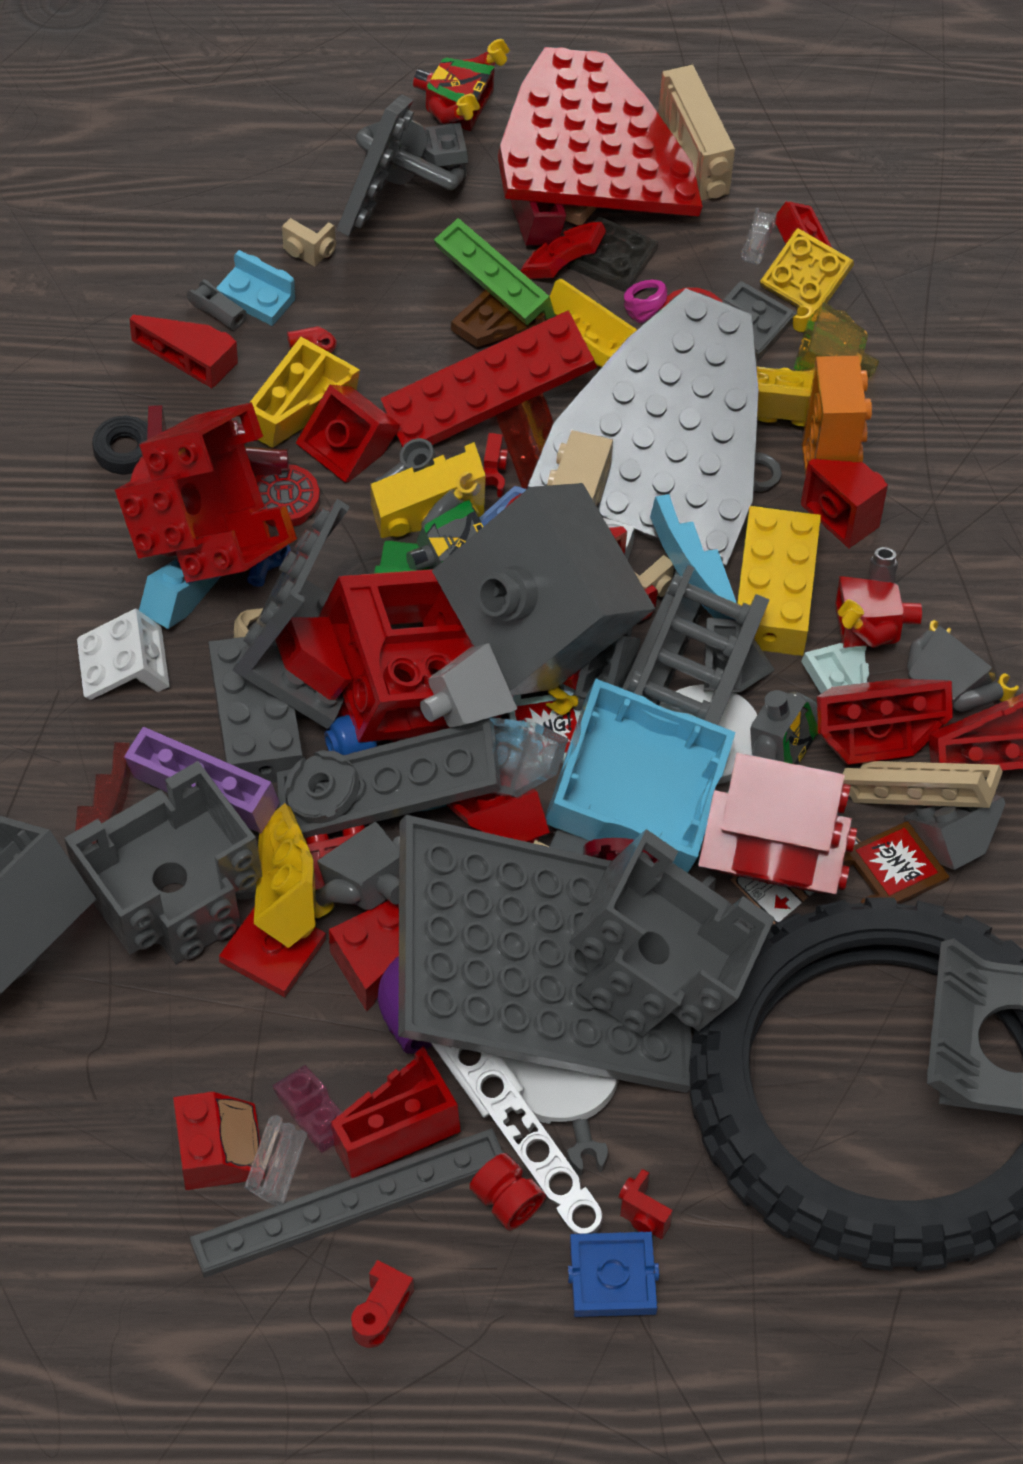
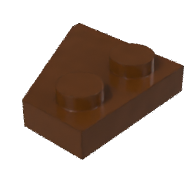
M485 290L451 321V331L472 345L480 347L516 335L544 322L545 314L541 312L526 325Z

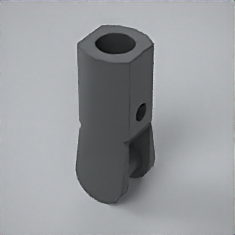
M203 279L199 282V288L196 290L191 289L187 292V298L194 307L210 314L231 330L235 331L244 324L247 316L246 310L223 295L209 281Z

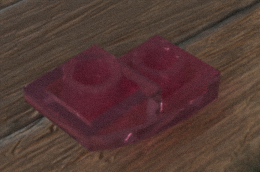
M304 1065L274 1084L273 1089L278 1098L315 1147L322 1153L333 1146L334 1139L331 1121L339 1116L342 1111L329 1098L327 1088L311 1070Z

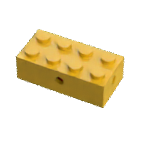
M755 506L749 507L737 604L741 606L743 603L750 605L756 594L769 599L754 637L762 651L804 655L821 515Z

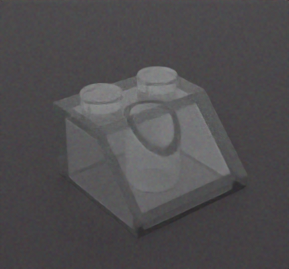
M490 717L495 729L502 789L491 794L518 798L557 775L564 757L568 738L538 723Z

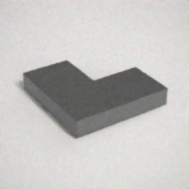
M742 281L722 300L727 305L752 314L756 361H759L793 323V317L797 314L796 311Z

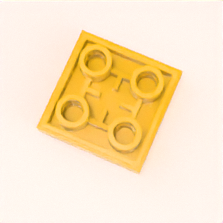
M797 228L760 280V285L797 308L801 305H808L812 308L813 313L820 314L854 266V261Z

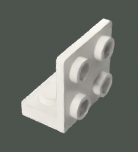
M135 608L78 637L77 644L83 694L87 699L92 700L134 678H137L141 683H145L156 692L170 687L162 627Z

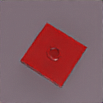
M254 907L220 953L219 962L285 998L325 942L326 933L314 927L309 936L303 939L300 938L288 948L254 925Z

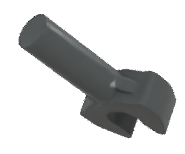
M588 1119L573 1120L572 1124L577 1143L574 1147L567 1150L569 1164L581 1176L583 1173V1160L581 1157L590 1154L596 1160L598 1171L602 1172L608 1156L606 1143L592 1140Z

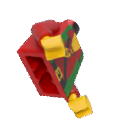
M503 39L494 40L488 46V52L475 58L462 60L444 58L441 60L435 73L423 69L416 71L413 87L426 91V109L441 124L461 123L463 129L472 130L494 90L495 63L502 66L507 61L505 54L509 53L510 49Z

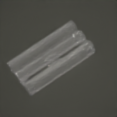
M279 1115L271 1116L268 1119L244 1187L274 1206L283 1204L308 1135L303 1130H294L295 1125L290 1122L283 1123V1118ZM279 1132L281 1136L274 1155L271 1156L270 1162L268 1164L269 1171L267 1173L264 1185L262 1187L260 1186V1183L263 1178L268 1160L270 1158L275 1140Z

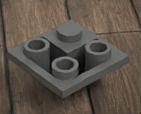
M994 795L990 808L917 805L915 807L916 811L904 816L905 822L908 821L940 865L955 870L986 854L1005 807L1004 797Z

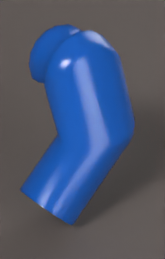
M289 544L251 567L247 577L248 583L257 587L263 586L268 571L280 566L291 551Z

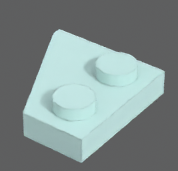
M842 643L806 652L801 661L820 693L835 686L867 683L869 676V665L865 662L867 646L843 647Z

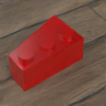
M390 901L329 929L330 953L366 1012L375 1004V999L378 997L379 984L385 970L399 956V904H393Z

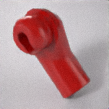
M319 326L287 332L290 349L300 337L329 353H332L337 346L335 337Z

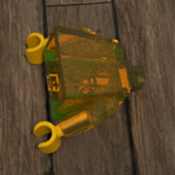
M824 302L814 313L808 305H801L797 309V315L793 317V328L798 332H804L794 369L814 373L816 357L859 356L861 370L867 371L868 378L872 377L878 367L879 360L864 352L868 339L867 331L855 324L846 311L835 310Z

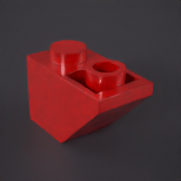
M292 617L275 639L286 670L327 699L336 700L352 680L350 668L345 662L339 646L338 636L334 632L329 617Z

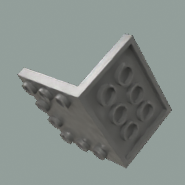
M339 499L334 502L328 511L324 508L319 511L311 525L314 530L310 532L306 529L295 546V549L298 550L295 554L290 551L279 568L282 573L279 575L257 622H254L243 640L246 644L232 670L327 729L334 722L344 701L343 694L341 693L336 700H329L286 670L275 639L292 617H318L329 596V593L306 579L325 540L350 507Z

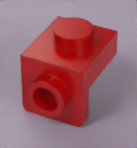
M642 1169L636 1179L631 1177L627 1179L619 1193L618 1198L622 1200L620 1216L630 1221L639 1232H652L656 1237L663 1239L670 1228L673 1210L644 1194L648 1188L650 1173Z

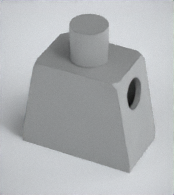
M489 643L469 648L429 678V685L434 695L420 702L421 711L428 721L432 722L443 716L450 728L518 709Z

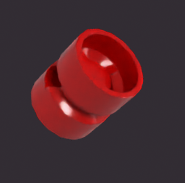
M505 1152L493 1157L476 1173L469 1189L484 1205H493L492 1214L507 1230H513L524 1224L538 1211L546 1198V1193L532 1178H522L523 1169Z

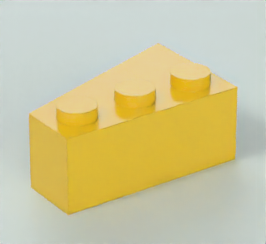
M300 337L250 401L253 404L263 437L258 440L273 448L304 428L330 384L351 386L357 391L360 369Z
M475 442L464 446L466 452L447 460L444 455L433 459L434 465L417 472H414L411 467L371 484V507L381 538L400 537L407 533L421 531V523L434 504L450 489H457L456 480L464 472L473 474L465 482V490L470 489L475 483H479L481 489L475 496L465 495L463 500H470L478 517L484 514L485 472Z

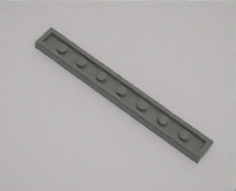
M491 1128L191 1236L190 1244L202 1275L206 1278L470 1182L488 1161L503 1153Z

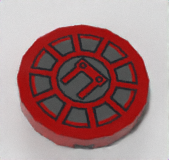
M289 464V470L282 471V475H256L255 477L265 506L260 510L286 505L293 526L303 524L308 520V516L313 512L315 514L320 501V489L316 478L308 470ZM274 519L266 521L267 524L276 527Z

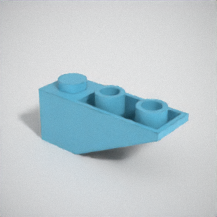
M176 558L147 576L139 611L156 623L169 629L193 611L221 576L186 583L179 560Z

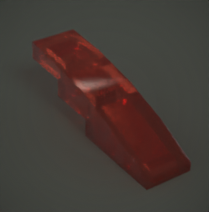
M114 742L111 774H96L93 806H78L75 831L96 819L103 823L122 812L131 772L124 756L130 748V743Z

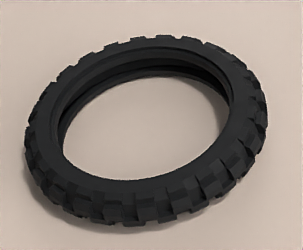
M866 897L864 903L850 904L846 900L818 905L815 911L801 916L799 913H795L771 926V930L766 936L738 1000L700 1031L696 1029L694 1031L689 1063L690 1098L694 1119L698 1121L702 1133L701 1140L713 1165L721 1169L727 1178L726 1184L745 1206H753L764 1216L763 1222L786 1238L790 1239L793 1236L811 1245V1251L836 1261L839 1260V1257L862 1262V1267L888 1271H892L893 1267H914L915 1271L946 1268L947 1263L962 1259L970 1262L996 1252L998 1246L1009 1240H1017L1023 1235V1141L1001 1168L967 1189L938 1198L915 1201L875 1198L839 1187L820 1177L798 1161L781 1144L766 1123L753 1092L750 1077V1051L758 1029L779 1001L795 988L816 976L832 970L864 964L907 966L938 976L941 942L953 938L986 961L1023 966V949L1011 939L1004 942L991 933L992 927L968 915L960 919L944 913L945 907L918 900L916 906L897 904L895 898ZM1005 1009L994 1013L1011 1033L1023 1056V1010Z

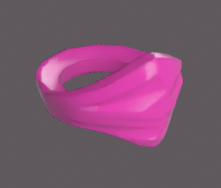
M654 279L641 281L631 286L624 293V307L628 315L638 323L647 321L665 303L668 292L667 287L662 281ZM650 287L658 289L654 295L649 296L647 299L634 298V294L641 289Z

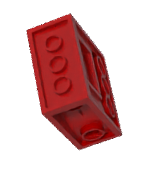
M433 569L339 576L318 616L329 617L334 632L338 636L339 646L345 662L350 668L352 680L342 691L350 719L355 727L358 742L410 738L450 728L443 716L432 722L428 721L421 711L420 702L434 695L429 685V678L466 650L474 647L434 576ZM423 622L424 627L391 628L392 624ZM503 714L490 717L494 728Z

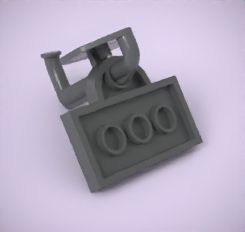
M401 94L385 109L381 121L363 127L356 134V143L365 151L366 158L336 229L337 231L349 236L356 228L361 229L366 220L369 221L377 205V202L373 201L378 190L382 191L387 180L400 185L409 182L414 175H417L442 188L454 190L466 177L467 168L462 163L457 167L448 168V171L421 159L428 143V134L420 123L412 120L414 112L410 111L413 99Z

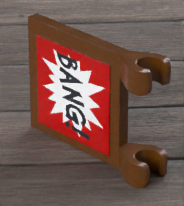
M908 821L855 844L852 853L845 852L842 864L845 866L854 865L875 893V895L867 897L895 898L897 904H901L946 883L950 878Z

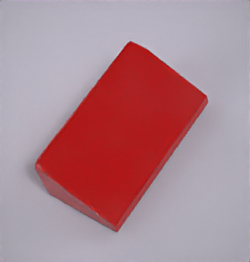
M786 201L775 214L774 222L785 244L796 229L799 228L832 247L811 206Z

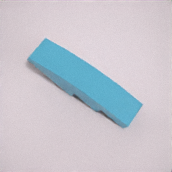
M670 495L656 496L650 518L660 542L678 574L683 576L687 565L692 566L694 570L688 583L737 603L718 549L704 551L694 522L679 524ZM702 605L714 618L734 619Z

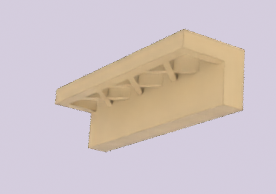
M871 761L863 762L861 769L845 768L843 784L851 785L849 795L854 803L990 808L1003 771L1000 765Z

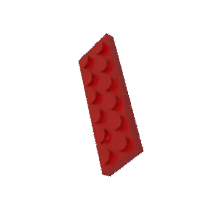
M567 310L380 399L387 414L401 425L396 434L402 447L407 442L417 438L426 439L434 445L597 368L570 311Z

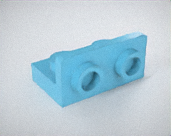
M238 250L234 255V269L219 284L217 289L245 309L247 314L273 326L295 301L294 278L286 271L278 270L262 262L258 257Z

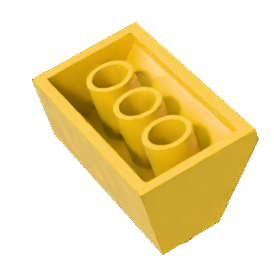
M757 367L759 389L757 420L771 423L777 422V419L791 420V423L794 425L805 426L813 373Z

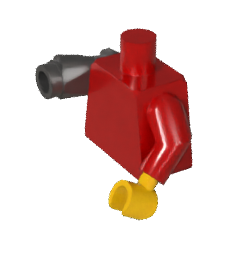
M880 547L875 550L874 556L870 558L869 580L839 576L835 609L843 647L870 646L875 648L883 644H895L900 641L903 624H921V603H903L899 587L894 583L898 566L894 550L887 547Z

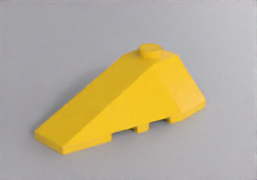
M284 803L273 813L262 833H259L258 853L262 877L256 882L254 925L289 948L300 938H306L313 931L316 925V895L313 857L292 809Z

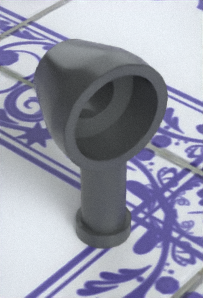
M422 438L407 442L400 451L401 462L381 477L375 478V481L377 482L411 467L414 472L434 465L433 459L436 458V453L432 444Z

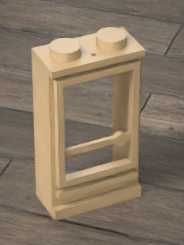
M689 65L662 71L658 114L693 163L701 201L728 195L730 193L735 148L694 66Z

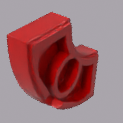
M587 223L564 231L565 236L556 238L549 246L547 243L540 246L527 259L520 271L529 279L554 278L557 272L571 260L582 255L595 253L606 232L603 223Z

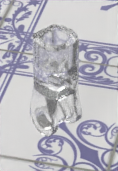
M756 208L741 250L743 261L757 265L761 263L775 227L776 212H773L771 215L761 212L760 208Z

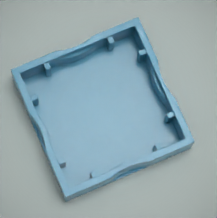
M595 679L584 700L545 816L547 825L589 841L601 838L636 839L647 829L678 851L673 863L688 873L698 857L706 831L713 792L723 776L736 732L687 713L665 709L643 696Z

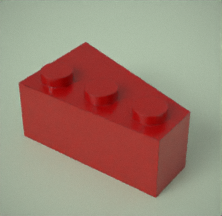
M1023 693L929 733L930 763L1000 765L1002 770L1023 769Z
M424 1046L415 1053V1059L400 1071L395 1069L387 1076V1082L372 1094L367 1092L331 1121L335 1150L351 1179L461 1132L458 1104Z

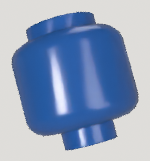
M349 714L335 718L329 730L324 732L328 751H336L342 755L377 747V742L382 741L358 742L355 727Z

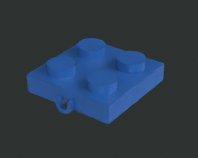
M652 1232L570 1234L571 1265H568V1283H572L574 1317L656 1315L655 1281L659 1280V1265L654 1263Z

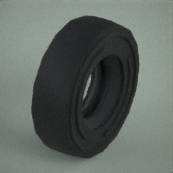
M127 415L112 417L102 422L95 430L92 439L94 457L100 466L111 473L122 475L133 473L136 464L143 456L139 444L147 440L148 424L137 417ZM124 436L132 437L138 443L137 447L129 453H117L110 447L114 439Z

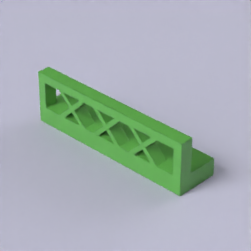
M459 218L434 239L435 245L440 251L526 325L541 312L545 314V321L555 317L550 296Z

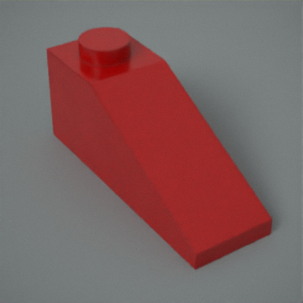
M132 315L129 318L131 339L134 343L212 389L238 364L237 342L228 333L220 332L210 325L141 315Z

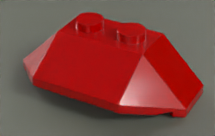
M892 679L831 687L817 696L818 734L846 764L914 756L929 741V733L938 730L942 724L945 725L953 718L952 681Z

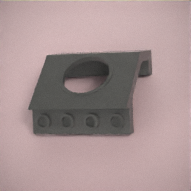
M954 938L941 942L927 1084L940 1092L939 1104L1023 1115V1072H1010L994 1065L984 1055L979 1043V1029L989 1016L1005 1009L1023 1010V966L986 961Z

